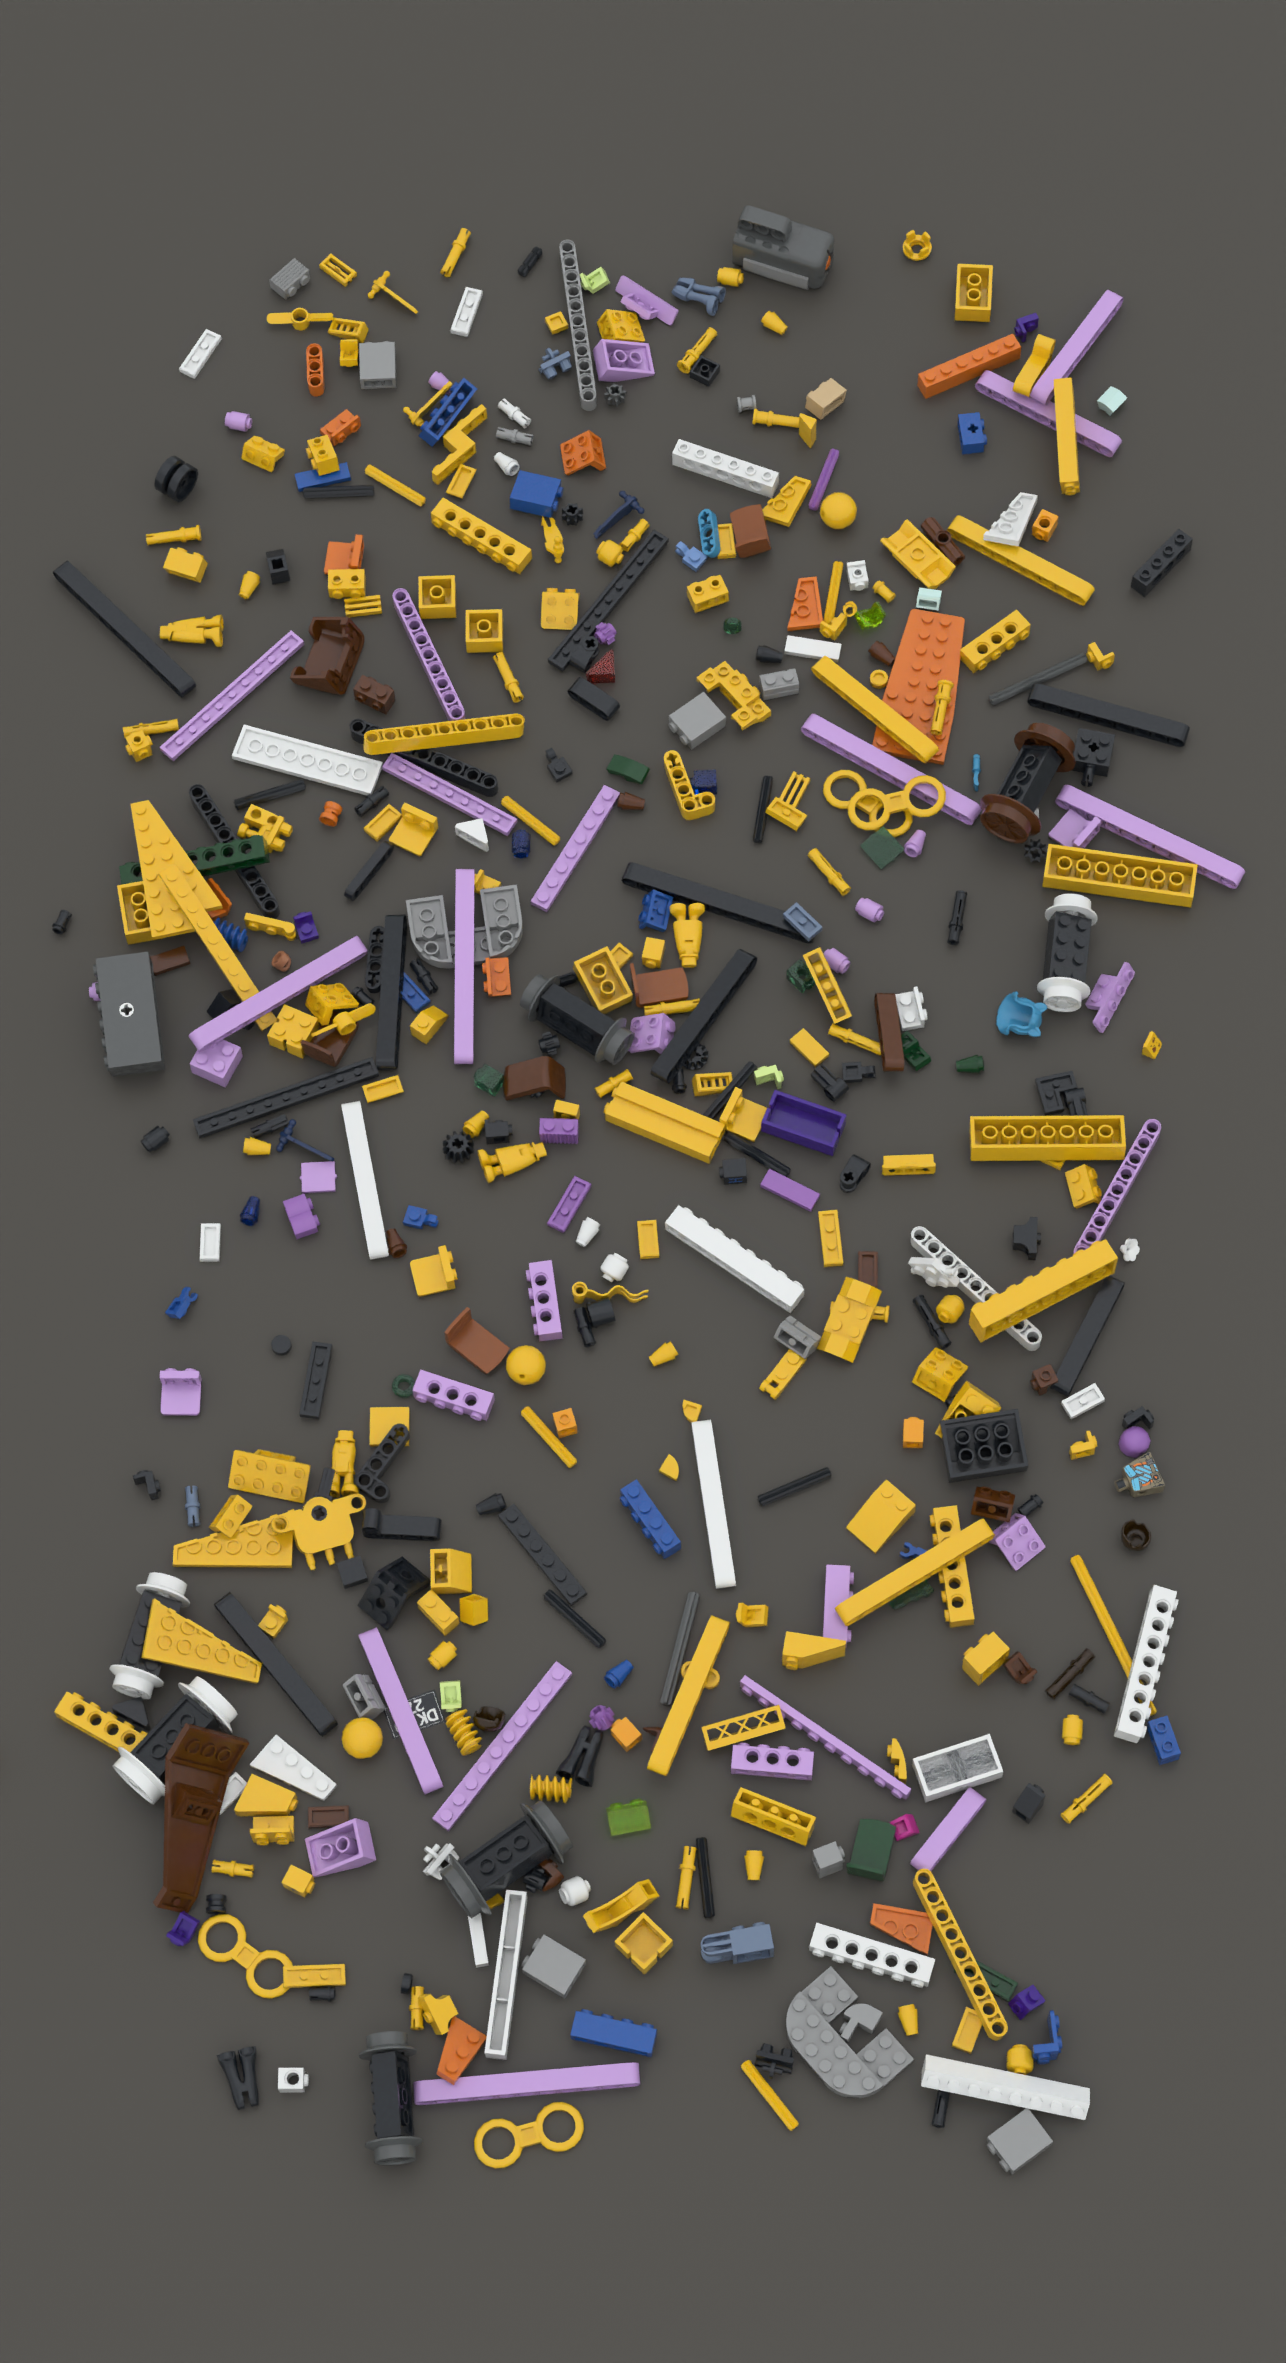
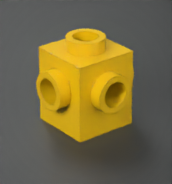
M142 730L133 732L126 737V751L129 756H133L136 762L153 755L151 750L153 743L149 735L145 736Z

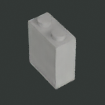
M395 342L359 343L361 389L397 388Z
M702 692L670 714L668 726L673 733L676 732L680 736L681 742L685 746L688 745L692 750L726 726V716L705 692Z
M543 1935L541 1939L537 1938L532 1947L534 1951L531 1956L527 1955L521 1965L523 1967L522 1972L565 1999L586 1966V1959Z
M1028 2108L989 2135L986 2140L988 2142L986 2146L993 2155L997 2154L1001 2160L999 2161L1001 2167L1005 2172L1009 2171L1011 2174L1021 2169L1053 2143V2140Z

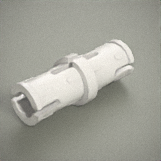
M505 398L499 402L498 408L505 412L509 419L515 420L523 428L529 426L531 419L524 415L520 408L514 407Z

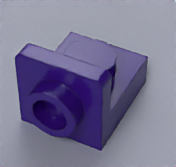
M1037 313L1016 319L1014 331L1022 342L1026 341L1027 332L1038 328L1039 317Z
M311 911L301 912L293 917L301 944L319 939Z

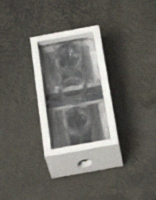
M990 1734L913 1758L912 1761L925 1803L966 1790L969 1787L972 1788L1002 1778L1003 1769Z

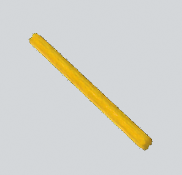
M1075 1555L1071 1558L1070 1562L1128 1678L1132 1659L1081 1556ZM1150 1701V1716H1153L1156 1714L1157 1710L1153 1702Z

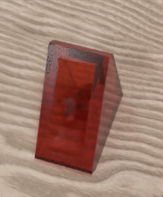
M612 649L586 673L587 681L592 684L615 683L614 651Z

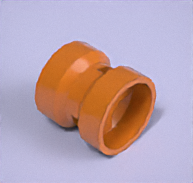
M326 801L324 812L321 813L319 820L327 826L334 827L337 825V817L341 814L343 808L335 802Z

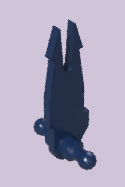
M625 491L619 492V496L624 498L625 503L593 533L596 539L605 534L607 530L624 516H627L632 509L637 510L639 514H644L645 510L639 506L638 499L635 496L627 495Z
M291 1119L288 1127H285L280 1132V1142L276 1146L278 1152H282L284 1145L290 1140L333 1162V1157L292 1136L293 1127L296 1125L294 1119Z

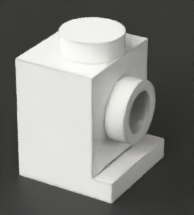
M865 560L847 563L846 572L850 591H861L868 588Z

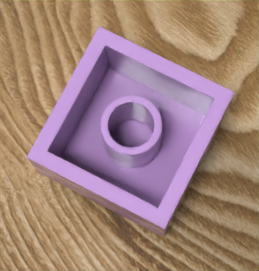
M221 1040L204 1051L199 1052L197 1050L190 1062L192 1073L226 1088L243 1057L241 1047Z

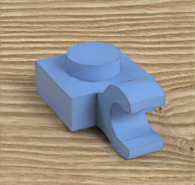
M681 541L676 545L677 549L675 552L683 557L682 563L695 572L706 562L707 555L694 546L689 550Z

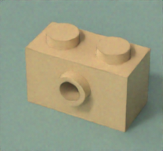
M830 378L826 382H822L815 391L808 393L805 408L821 420L844 402L847 390Z

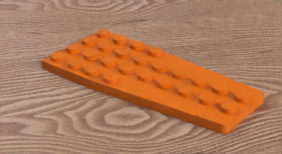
M912 609L882 701L937 745L939 751L928 763L944 765L954 718L961 658L960 649H962L965 619L953 615ZM939 680H948L954 684L950 693L951 702L946 708L942 734L933 735L930 730L936 707L934 698L938 692L937 683ZM876 725L872 744L874 747L891 756L920 761Z

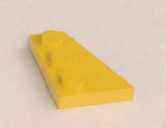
M794 476L780 489V493L774 499L771 498L763 508L765 520L789 527L812 486L811 481Z

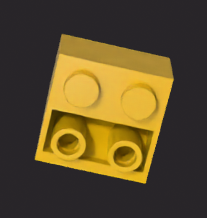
M430 1549L431 1589L436 1594L472 1593L471 1554L454 1549Z

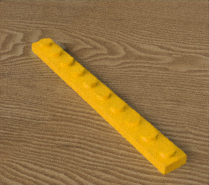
M175 863L161 871L158 875L240 1000L243 1002L259 993ZM272 1011L255 1020L261 1031L273 1025L275 1021L277 1022V1018Z

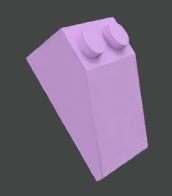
M601 339L593 349L599 381L619 382L655 375L649 343Z
M354 1818L305 1838L314 1878L358 1868L376 1861L369 1823L367 1821Z

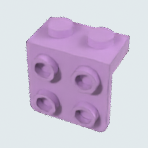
M664 1013L633 1018L630 1030L635 1033V1037L628 1051L636 1053L656 1050L661 1054L674 1037L675 1022Z
M173 1368L160 1371L162 1383L161 1414L199 1415L202 1383L200 1372L192 1368L185 1369V1371H177Z

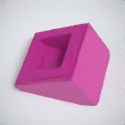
M905 1814L890 1822V1824L896 1826V1841L920 1833L912 1814Z

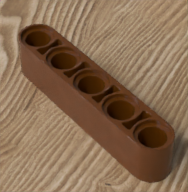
M875 993L874 1005L883 1071H904V1054L895 993Z

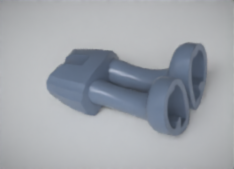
M679 278L677 285L671 293L687 302L694 300L706 305L708 315L714 316L718 310V302L722 303L725 298L726 289L722 286L710 287L696 284L693 278Z

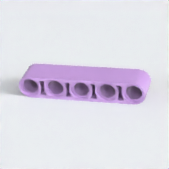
M969 1787L913 1857L910 1864L918 1871L920 1869L932 1871L979 1812L987 1799Z

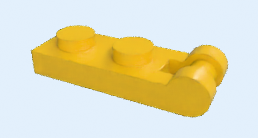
M251 913L245 914V925L252 931L260 930L270 935L286 936V939L289 941H293L297 937L293 923Z
M789 1349L769 1376L762 1382L759 1389L763 1392H768L770 1397L776 1400L807 1361V1358L804 1359ZM773 1382L778 1385L776 1388L771 1386Z

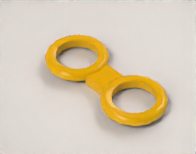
M839 770L827 777L823 785V794L826 801L833 807L848 809L850 800L841 801L836 799L830 791L832 784L838 779L849 778L858 784L859 791L867 789V785L858 773L851 770ZM870 796L862 798L856 807L869 815V822H874L877 820L878 812L884 808V805L878 798ZM907 810L903 811L905 821L899 828L886 829L880 827L874 831L886 838L901 836L910 829L913 815Z
M928 775L917 776L905 785L903 791L886 795L874 788L863 789L856 792L850 799L848 816L857 828L866 831L882 827L889 820L891 814L907 810L912 815L920 818L930 817L937 814L943 808L946 800V791L941 782ZM927 783L932 785L938 792L936 804L929 809L914 807L909 799L911 790L919 784ZM873 796L878 798L884 805L882 816L874 822L861 821L855 813L857 803L865 797Z
M218 1914L210 1917L203 1923L198 1933V1944L201 1952L215 1962H227L233 1959L246 1969L248 1987L254 1994L262 1998L273 1999L282 1996L290 1989L283 1988L282 1983L278 1988L267 1990L259 1987L255 1982V1969L264 1960L276 1959L284 1966H293V1964L285 1954L277 1950L258 1952L246 1943L247 1934L244 1925L238 1918L229 1914ZM219 1923L232 1925L238 1933V1941L235 1947L226 1953L212 1951L206 1942L207 1933L210 1928Z
M553 2102L545 2106L538 2113L534 2122L516 2126L511 2121L502 2118L492 2119L484 2123L477 2130L474 2138V2150L481 2162L495 2169L506 2168L514 2164L520 2157L523 2148L539 2143L546 2149L555 2152L567 2151L581 2140L584 2131L583 2118L580 2112L571 2104ZM554 2111L567 2112L575 2121L576 2128L573 2136L562 2143L550 2141L543 2132L545 2118ZM502 2127L512 2133L515 2139V2146L513 2152L508 2157L496 2160L485 2154L482 2141L489 2130Z

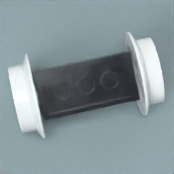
M198 1676L189 1685L181 1682L178 1684L184 1696L131 1752H128L123 1747H118L121 1757L113 1764V1768L127 1784L153 1805L162 1796H165V1756L186 1723L211 1730H216L219 1727L228 1734L233 1732L230 1723L238 1713L215 1688Z

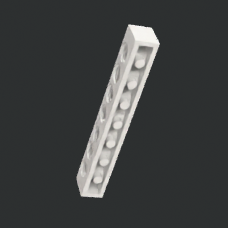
M1153 1585L1150 1590L1114 1737L1137 1744L1139 1739L1145 1736L1147 1726H1144L1145 1719L1148 1720L1151 1713L1149 1703L1150 1701L1153 1702L1156 1690L1153 1689L1154 1683H1158L1161 1673L1158 1671V1667L1162 1665L1165 1653H1162L1163 1647H1166L1169 1641V1635H1166L1168 1628L1171 1629L1174 1617H1171L1172 1610L1175 1611L1178 1605V1599H1175L1177 1591ZM1157 1607L1164 1609L1165 1613L1159 1612ZM1152 1625L1158 1626L1161 1631H1156ZM1148 1643L1154 1644L1156 1649L1150 1648ZM1143 1661L1149 1662L1152 1667L1145 1666ZM1139 1679L1144 1680L1147 1685L1140 1684ZM1134 1698L1141 1699L1142 1704L1137 1703ZM1129 1716L1136 1717L1138 1722H1133Z

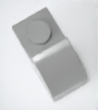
M855 2004L849 2007L843 2015V2018L849 2022L843 2023L839 2030V2033H841L840 2037L848 2044L857 2027L873 2034L882 2018L883 2012L868 2004Z

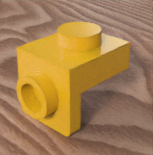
M340 340V366H358V340Z
M1095 642L1088 645L1087 659L1090 663L1094 664L1097 671L1102 668L1107 669L1114 663L1115 654L1113 652L1103 656Z
M738 1603V1609L736 1610L737 1622L744 1627L767 1626L769 1607L766 1605L747 1606L744 1603Z

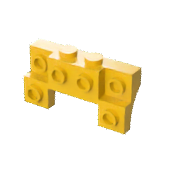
M726 661L714 669L710 667L697 677V682H700L706 688L707 693L720 687V692L737 709L731 715V719L741 726L742 731L755 723L765 721L771 716V710L760 699L759 690L755 686L752 687L747 677L743 673L740 674L737 669L734 671Z

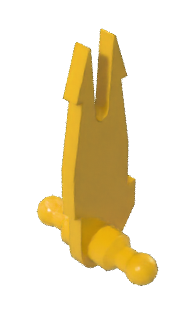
M384 271L382 277L373 281L374 284L372 290L368 293V298L373 299L374 295L382 289L417 314L418 311L413 306L384 286L387 277L390 276L389 271Z
M449 381L417 413L412 412L409 407L403 408V412L409 416L413 425L422 426L424 423L422 417L451 388L452 382Z
M542 516L541 526L544 528L545 548L548 552L554 554L555 562L559 564L564 553L562 535L553 518H549L551 527H548Z

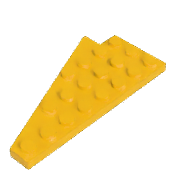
M150 801L132 803V817L152 938L157 940L195 932L193 926L158 875L161 871L175 863L206 912L223 909V906Z

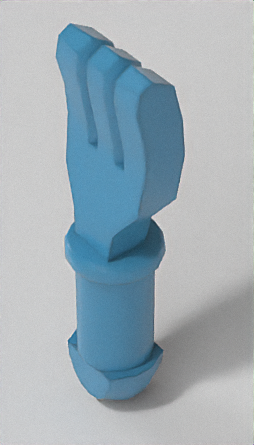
M975 754L973 755L972 769L974 773L973 787L975 791H978V777L981 772L980 755Z

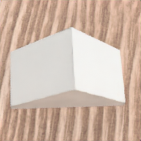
M482 818L455 825L457 836L486 852L489 850Z

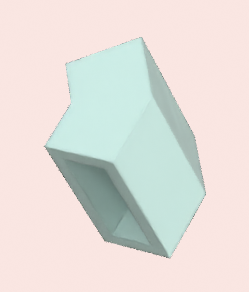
M1110 386L1097 400L1098 407L1111 416L1127 397L1120 390Z
M919 587L916 607L938 611L942 591Z

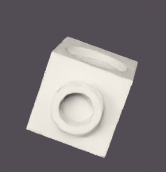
M278 2068V2090L280 2093L305 2092V2086L309 2085V2074H305L304 2068ZM291 2076H298L299 2081L297 2084L291 2085L288 2083Z

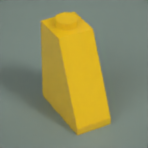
M251 1774L234 1811L238 1816H289L290 1812L296 1809L298 1800L295 1792Z

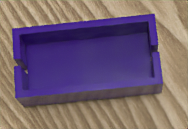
M774 1090L769 1102V1108H767L761 1122V1132L833 1156L846 1125L847 1114Z

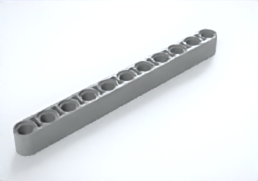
M563 240L559 246L580 402L584 410L592 411L597 406L576 248L573 241Z

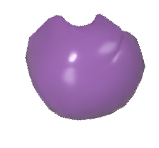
M1132 1426L1122 1433L1118 1445L1126 1456L1137 1458L1147 1451L1151 1440L1149 1434L1142 1427Z

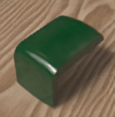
M860 1819L851 1860L846 1866L847 1873L863 1878L884 1881L896 1826L880 1820Z

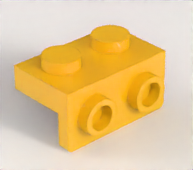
M253 436L244 443L241 458L272 472L274 471L275 462L284 456L285 449L277 444L265 441L261 437Z
M1083 1164L1065 1172L1074 1208L1078 1209L1093 1202L1100 1204L1102 1191L1097 1185V1173L1094 1168Z

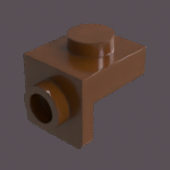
M1050 1364L1034 1370L1030 1380L1032 1389L1034 1391L1037 1390L1039 1396L1047 1393L1048 1386L1058 1382V1378Z
M1018 1651L1002 1663L1013 1680L1019 1684L1029 1683L1034 1679L1033 1675L1037 1673V1670L1031 1668Z

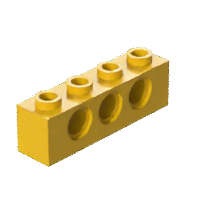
M1016 609L960 649V660L973 673L983 670L990 661L997 660L1004 651L1011 650L1018 641L1026 639L1030 634L1031 624Z
M821 947L804 954L803 957L834 1024L851 1017L852 1013Z
M740 1787L731 1811V1817L804 1846L807 1845L812 1835L816 1820L815 1816Z

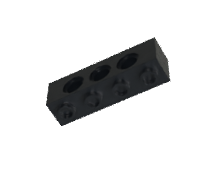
M1178 529L1132 576L1131 588L1143 597H1146L1191 550L1193 539Z

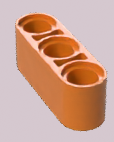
M313 343L306 349L307 383L309 393L312 396L318 397L325 391L324 359L321 346Z

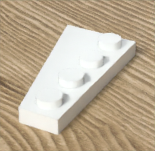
M1020 492L1010 503L1006 512L1003 511L1000 519L991 525V529L983 534V540L1019 546L1036 506L1038 495Z
M275 1735L250 1763V1767L275 1777L290 1786L292 1785L322 1801H325L337 1787L335 1782L278 1735Z

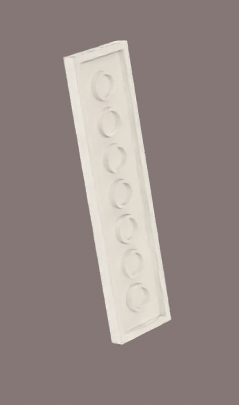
M243 725L232 753V759L366 796L373 793L383 766L381 761L248 725Z

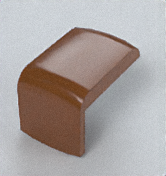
M761 504L746 506L730 513L737 543L735 544V549L740 558L754 556L772 549Z
M634 963L630 964V975L637 1007L644 1008V1006L657 1005L660 1002H679L688 998V981L683 967L636 975Z
M468 1307L459 1314L444 1332L447 1344L484 1374L494 1370L510 1349L472 1319L471 1310Z

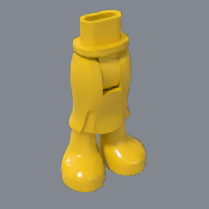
M340 1430L338 1431V1438H335L332 1450V1469L335 1470L329 1494L332 1498L340 1497V1477H344V1484L341 1489L343 1497L359 1494V1488L354 1485L356 1447L353 1431Z

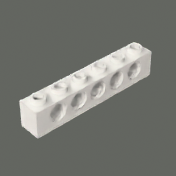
M681 439L678 440L672 452V465L769 498H773L779 485V472Z
M816 1923L809 1946V1951H812V1954L815 1956H829L837 1963H844L845 1961L851 1963L852 1967L863 1970L868 1968L876 1975L883 1976V1974L892 1976L893 1980L899 1982L907 1980L911 1982V1985L923 1988V1986L928 1987L935 1964L934 1958L820 1923ZM833 1940L837 1942L838 1946L830 1949L826 1943ZM853 1946L857 1949V1953L850 1955L846 1952V1949ZM870 1952L875 1953L877 1959L869 1961L866 1955ZM892 1958L896 1960L897 1965L889 1967L886 1964V1960ZM907 1965H914L917 1971L909 1973L905 1967Z

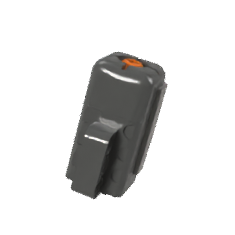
M748 205L744 207L740 215L738 229L733 239V264L743 266L745 271L809 290V287L817 289L823 285L834 260L835 240L833 235L827 231L791 221L785 216Z

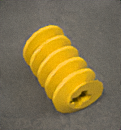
M467 1709L456 1711L445 1719L447 1721L446 1726L450 1728V1734L454 1735L453 1739L457 1742V1747L461 1749L460 1753L463 1756L469 1755L482 1747V1745H478L482 1738L474 1737L478 1734V1730L471 1731L475 1724L467 1723L471 1717H464L468 1712Z
M539 1774L536 1780L533 1779V1775L531 1776V1800H534L536 1795H538L539 1800L542 1801L546 1795L548 1802L554 1796L555 1802H559L562 1797L563 1802L567 1803L568 1799L571 1798L572 1778L566 1783L565 1777H562L561 1781L558 1782L557 1777L554 1776L551 1782L548 1775H546L544 1781L541 1780Z

